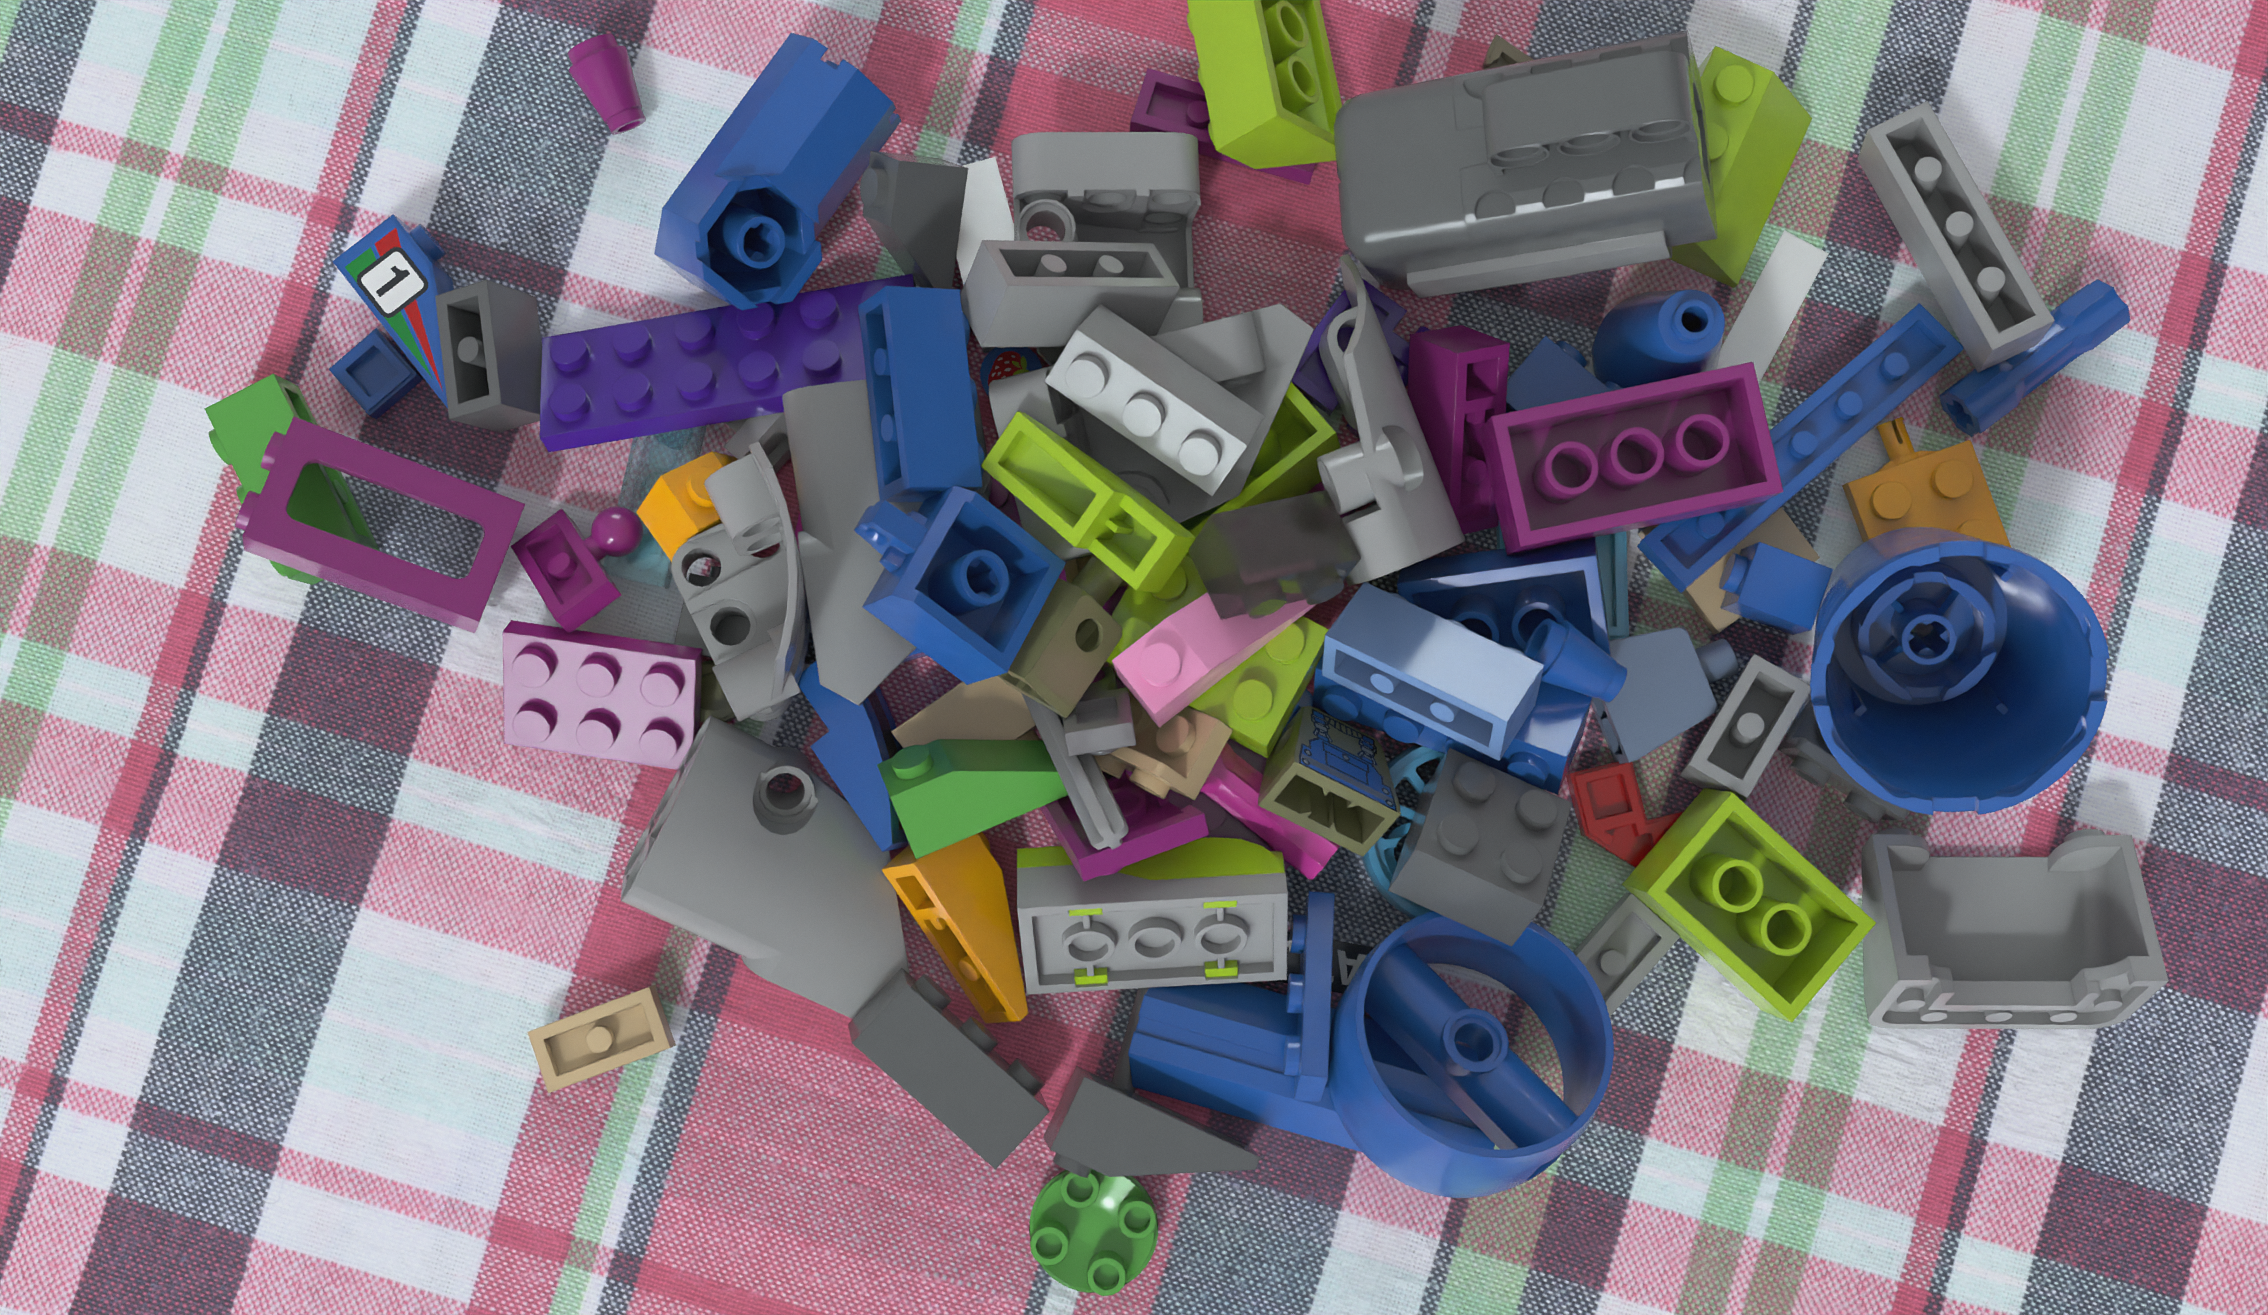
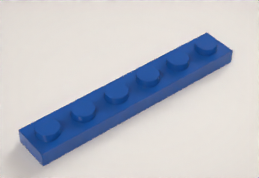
M1919 303L1770 430L1783 487L1782 493L1761 503L1659 524L1637 545L1638 549L1682 593L1949 364L1964 347Z

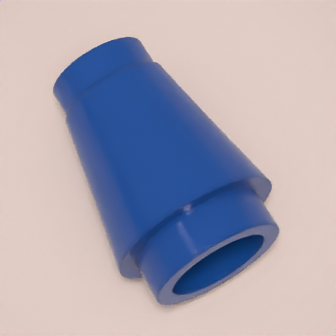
M1548 618L1542 621L1532 633L1523 652L1528 658L1544 665L1542 682L1599 698L1605 702L1612 701L1618 695L1627 677L1626 667L1617 663L1614 658L1567 620L1557 623Z

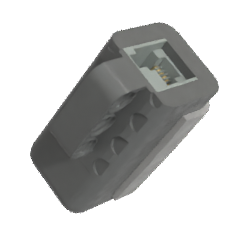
M1688 30L1362 93L1348 99L1336 114L1334 139L1337 175L1341 181L1338 184L1344 241L1348 249L1376 281L1389 289H1412L1419 298L1423 299L1537 282L1672 258V246L1714 240L1718 237L1702 84Z

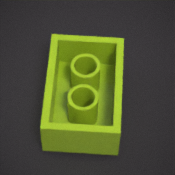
M1185 556L1159 593L1136 591L1129 585L1111 616L1122 627V638L1100 670L1104 671V667H1111L1114 670L1115 678L1120 680L1112 663L1114 658L1164 619L1230 578ZM1301 616L1187 707L1219 719L1233 730L1229 737L1230 739L1268 758L1324 653L1325 634L1329 629Z
M1704 788L1622 883L1630 893L1656 914L1758 1008L1791 1023L1876 924L1871 917L1733 792Z

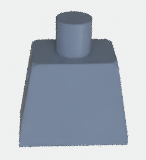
M1682 626L1610 641L1611 657L1617 663L1627 668V677L1622 689L1612 701L1605 702L1599 698L1592 697L1591 705L1614 762L1621 764L1638 760L1718 711L1710 684L1738 674L1739 671L1736 656L1727 640L1722 638L1695 649L1688 631Z

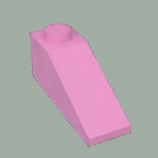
M1276 550L1164 619L1114 658L1112 663L1120 680L1160 728L1317 604V600Z

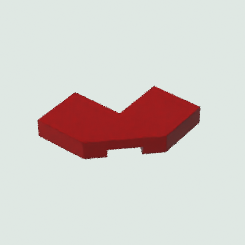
M1612 762L1566 774L1581 836L1634 868L1640 864L1685 811L1647 819L1632 762L1621 764L1619 762Z

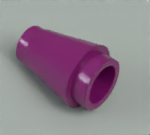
M602 34L577 44L568 51L567 55L572 63L568 72L604 123L608 125L612 135L632 130L646 121L627 47L618 45L613 34Z

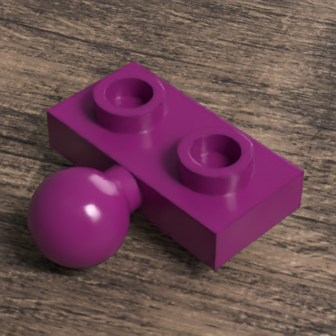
M613 506L602 510L595 517L591 527V535L585 539L575 522L561 508L510 547L554 619L570 634L622 595L600 560L607 555L611 557H624L633 553L642 542L643 525L640 518L632 510L621 506Z

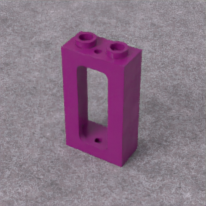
M294 416L286 435L276 431L273 433L261 462V468L270 471L260 494L249 490L241 505L235 523L236 528L244 530L242 536L244 551L472 633L476 632L523 512L524 503ZM312 463L322 464L477 522L484 530V537L469 574L464 578L454 579L293 520L287 513V506L303 469Z

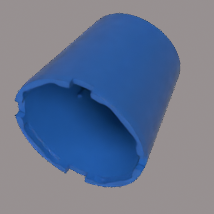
M1907 527L1880 534L1864 542L1849 553L1832 572L1816 616L1810 676L1811 701L1819 730L1830 752L1840 766L1867 791L1893 805L1917 813L1933 815V811H1976L1978 815L2009 808L2032 798L2059 780L2079 760L2097 733L2108 702L2104 697L2107 680V659L2110 658L2102 627L2093 609L2073 584L2050 565L2018 549L1935 527ZM1921 622L1926 625L1931 624L1933 627L1931 632L1924 637L1916 631L1911 632Z

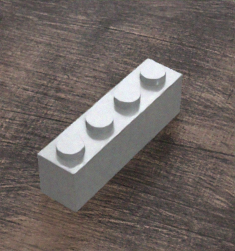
M1926 101L1868 129L1857 160L1977 372L1979 373L2038 345L2055 320L1929 102Z

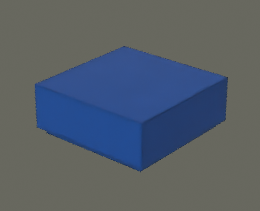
M377 328L329 368L330 372L364 411L376 420L424 379L386 334Z

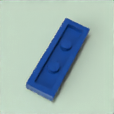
M1309 891L1303 915L1292 914L1289 953L1300 954V973L1289 974L1286 1013L1298 1014L1297 1035H1286L1283 1075L1295 1076L1294 1100L1320 1102L1328 1080L1334 893Z

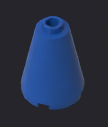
M1699 290L1644 292L1621 301L1605 316L1595 336L1591 349L1595 377L1603 384L1606 381H1611L1624 389L1717 369L1725 328V318L1720 305L1712 296Z

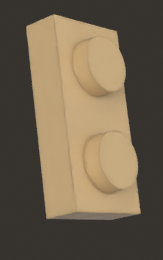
M655 985L527 1032L548 1093L659 1053L676 1045Z

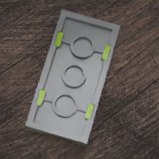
M1199 838L1124 866L1114 874L1098 876L1083 882L1063 846L1017 849V912L1027 995L1287 980L1288 890L1282 851H1269L1261 845L1242 839Z

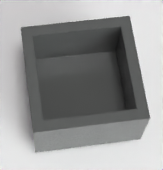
M1449 748L1422 790L1388 891L1509 946H1513L1544 905L1572 803Z

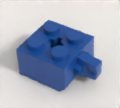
M952 486L925 499L918 512L912 510L905 514L886 500L879 501L874 506L870 505L865 510L854 529L858 535L882 555L879 562L885 567L862 607L966 685L1008 672L1066 562L977 492L958 486Z

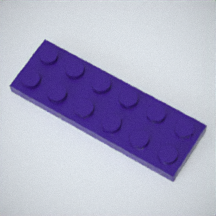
M913 274L798 293L791 302L780 304L772 302L755 304L758 306L757 308L740 310L733 305L543 337L539 437L549 453L784 412L782 395L788 391L815 385L866 380L858 305L885 286L916 287Z

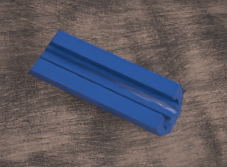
M1246 982L1151 987L1147 990L1143 997L1138 1015V1024L1136 1031L1133 1033L1128 1051L1133 1087L1362 1152L1345 1130L1335 1110L1328 1081L1320 1102L1294 1100L1295 1076L1283 1075V1059L1286 1035H1297L1298 1014L1286 1013L1287 994ZM1331 1007V1011H1330V1027H1331V1022H1332V1018H1333L1334 1012H1335V1010H1336L1335 1007ZM1364 1016L1365 1035L1373 1063L1381 1079L1396 1100L1414 1118L1442 1136L1473 1147L1494 1149L1495 1144L1373 1018ZM1455 1042L1456 1049L1460 1055L1467 1060L1479 1061L1472 1047Z

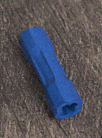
M2098 279L2090 285L2087 284L2050 312L2055 321L2038 345L1979 373L1976 369H1973L1941 393L1939 397L1942 409L1952 419L1956 428L1970 437L1977 433L1981 434L2016 408L2021 399L2081 354L2093 350L2129 323L2130 313L2128 305L2120 299L2114 287Z

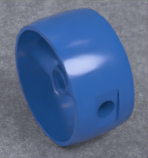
M1430 911L1404 923L1379 942L1361 963L1340 998L1330 1027L1327 1080L1335 1110L1353 1142L1376 1166L1391 1177L1417 1190L1437 1196L1451 1198L1489 1196L1516 1187L1541 1174L1566 1149L1576 1142L1587 1129L1602 1101L1612 1072L1614 1038L1611 1020L1603 996L1587 968L1563 942L1543 927L1531 922L1514 945L1509 946L1439 913ZM1428 964H1449L1475 970L1502 983L1526 1002L1545 1026L1557 1051L1563 1077V1100L1509 1047L1507 1033L1501 1022L1487 1011L1470 1008ZM1364 1010L1499 1149L1473 1147L1444 1137L1414 1118L1396 1100L1381 1079L1373 1063L1365 1035ZM1455 1042L1466 1043L1472 1047L1479 1061L1467 1060L1460 1055L1456 1049Z

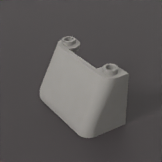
M1891 828L1871 834L1862 848V910L1876 922L1863 938L1864 1001L1868 1022L1871 1025L1892 1029H2097L2112 1026L2128 1019L2169 981L2132 835H2105L2103 831L2098 829L2078 830L2068 834L2064 838V843L2056 847L2048 857L1930 856L1928 842L1924 838L1912 835V832L1908 829Z

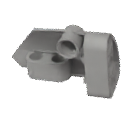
M1036 132L1023 134L1012 140L1014 241H1030L1027 236L1029 230L1037 226H1046L1058 234L1061 242L1154 243L1180 286L1157 335L1203 323L1201 291L1199 287L1194 288L1192 223L1201 205L1198 139L1195 136L1178 132ZM1066 346L1036 347L1037 353L1052 366L1055 365Z
M1346 254L1339 258L1344 288L1352 308L1336 316L1326 327L1320 338L1319 351L1342 413L1349 425L1359 432L1360 441L1318 457L1317 464L1325 491L1338 514L1341 515L1377 501V504L1329 524L1331 529L1328 532L1329 538L1348 586L1379 578L1422 561L1464 542L1465 538L1360 272L1349 254ZM1345 327L1354 328L1345 352H1342L1337 342L1338 330Z
M1280 303L1150 337L1265 416L1250 443L1213 496L1044 382L1054 365L990 382L989 398L998 436L1000 438L1017 411L1024 412L1096 460L1158 506L1176 522L1181 523L1240 495L1314 328ZM1014 495L1023 529L1064 562L1094 555L1088 549L1074 547Z
M866 380L808 386L788 391L782 395L803 531L798 532V541L819 680L822 686L858 706L917 648L862 607L885 568L879 562L882 555L854 531L865 510L870 505L874 506L880 501ZM977 394V404L974 411L977 442L981 445L984 457L986 458L987 450ZM984 470L982 475L983 487L975 492L989 502L992 480L991 475ZM923 502L889 503L907 514L912 510L918 512Z
M758 441L749 446L751 454L720 468L705 480V488L722 524L689 538L686 543L678 548L672 558L671 565L673 579L716 665L712 667L715 676L739 722L748 717L752 720L766 722L777 719L786 712L793 696L801 692L798 683L806 658L810 629V615L803 567L788 507L773 466ZM777 543L780 544L777 552L769 557L759 558L751 555ZM701 558H713L721 564V572L716 581L703 587L694 586L687 581V571L693 562ZM731 615L746 618L750 622V631L745 640L732 646L723 645L716 641L715 630L722 619Z
M710 715L697 733L630 856L623 876L621 901L741 955L743 963L758 976L851 1019L856 1017L901 968L909 973L896 891L881 870L891 861L889 851L882 852L847 799L812 771V765L805 754L798 749L788 746L773 747L763 740ZM782 773L793 774L802 781L799 787L790 793L775 792L768 786V782L774 776Z

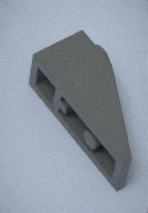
M1076 1066L1043 1136L1049 1149L1056 1152L1053 1162L1065 1170L1088 1178L1092 1169L1108 1177L1255 1170L1261 1158L1248 1144Z

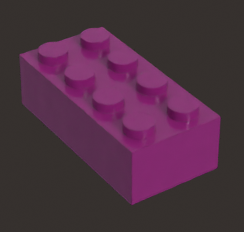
M1754 362L1491 416L1479 429L1507 556L1757 504L1783 492Z

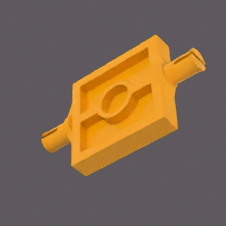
M1903 417L1876 426L1890 461L1885 463L1875 473L1842 485L1863 543L1880 534L1896 529L1935 527L2011 547L1971 440L1939 451L1915 452L1903 422Z

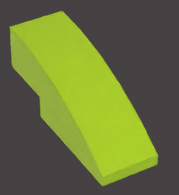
M1016 412L981 464L985 471L1076 548L1088 549L1136 591L1159 593L1198 539L1125 481L1024 412Z

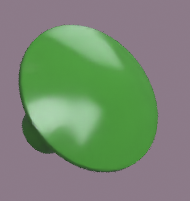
M1092 1169L1088 1178L1064 1170L1043 1187L1034 1202L1029 1221L1031 1253L1042 1268L1060 1284L1081 1292L1096 1293L1101 1296L1113 1295L1143 1271L1154 1253L1158 1238V1218L1153 1201L1146 1189L1133 1176L1108 1177Z

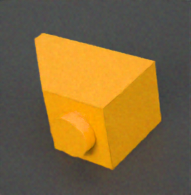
M711 451L661 475L636 511L671 562L678 548L686 543L689 538L722 524L704 482L720 468L738 460L736 457Z

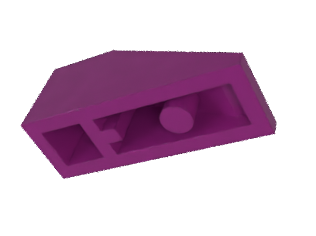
M1457 325L1410 334L1407 394L1464 535L1497 527L1499 522L1479 429L1491 416L1506 413L1510 343L1469 327Z

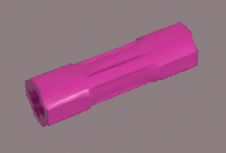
M1226 743L1200 792L1206 794L1267 842L1272 851H1282L1283 859L1309 880H1313L1325 867L1340 845L1258 806V796L1263 775L1234 753L1231 746Z

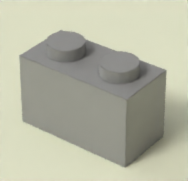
M1753 654L1727 694L1680 776L1702 789L1708 788L1733 792L1744 802L1749 797L1811 691L1810 684Z

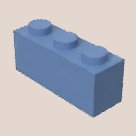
M1364 582L1325 634L1322 676L1500 761L1536 705L1544 665L1528 658V656L1517 649L1504 647L1468 630L1457 621L1444 619L1409 603L1404 597L1396 593L1383 591Z

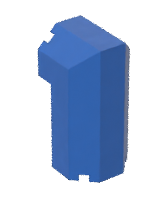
M795 33L789 34L662 208L654 255L691 284L740 310L757 308L758 306L755 304L772 302L780 304L794 300L822 261L821 242L815 239L868 168L870 151H880L901 122L900 116L893 113L896 109L893 101L859 69L842 59L839 65L829 60L824 62L821 58L828 48L813 38Z

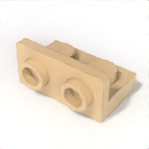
M1128 690L1136 745L1122 747L1106 755H1094L1100 769L1120 779L1125 769L1133 773L1129 781L1159 798L1165 799L1169 790H1172L1195 801L1233 730L1219 719L1187 706L1159 728Z

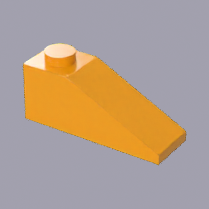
M982 832L918 859L915 858L910 845L907 846L881 869L984 1022L1021 1021L1029 1012L1002 869L990 853V844L986 836Z

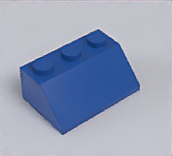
M1596 537L1509 556L1506 554V549L1503 548L1426 559L1402 568L1397 582L1398 593L1409 603L1444 619L1457 621L1468 630L1504 647H1511L1524 652L1534 630L1542 621L1549 618L1557 623L1567 620L1611 656Z

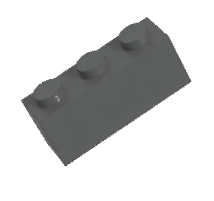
M901 968L848 1024L851 1042L996 1170L1050 1112L1040 1092L1045 1083L1021 1059L1016 1058L1010 1065L994 1050L999 1044L998 1040L977 1019L970 1016L963 1023L947 1008L952 1001L951 998L930 977L923 974L916 981L908 972Z

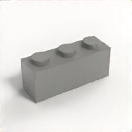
M982 240L960 296L962 311L967 317L968 323L981 347H1064L1068 344L1076 329L1099 304L1105 306L1148 337L1157 335L1180 286L1154 243Z
M1099 304L1076 329L1044 381L1211 496L1219 488L1265 419V416L1102 304Z

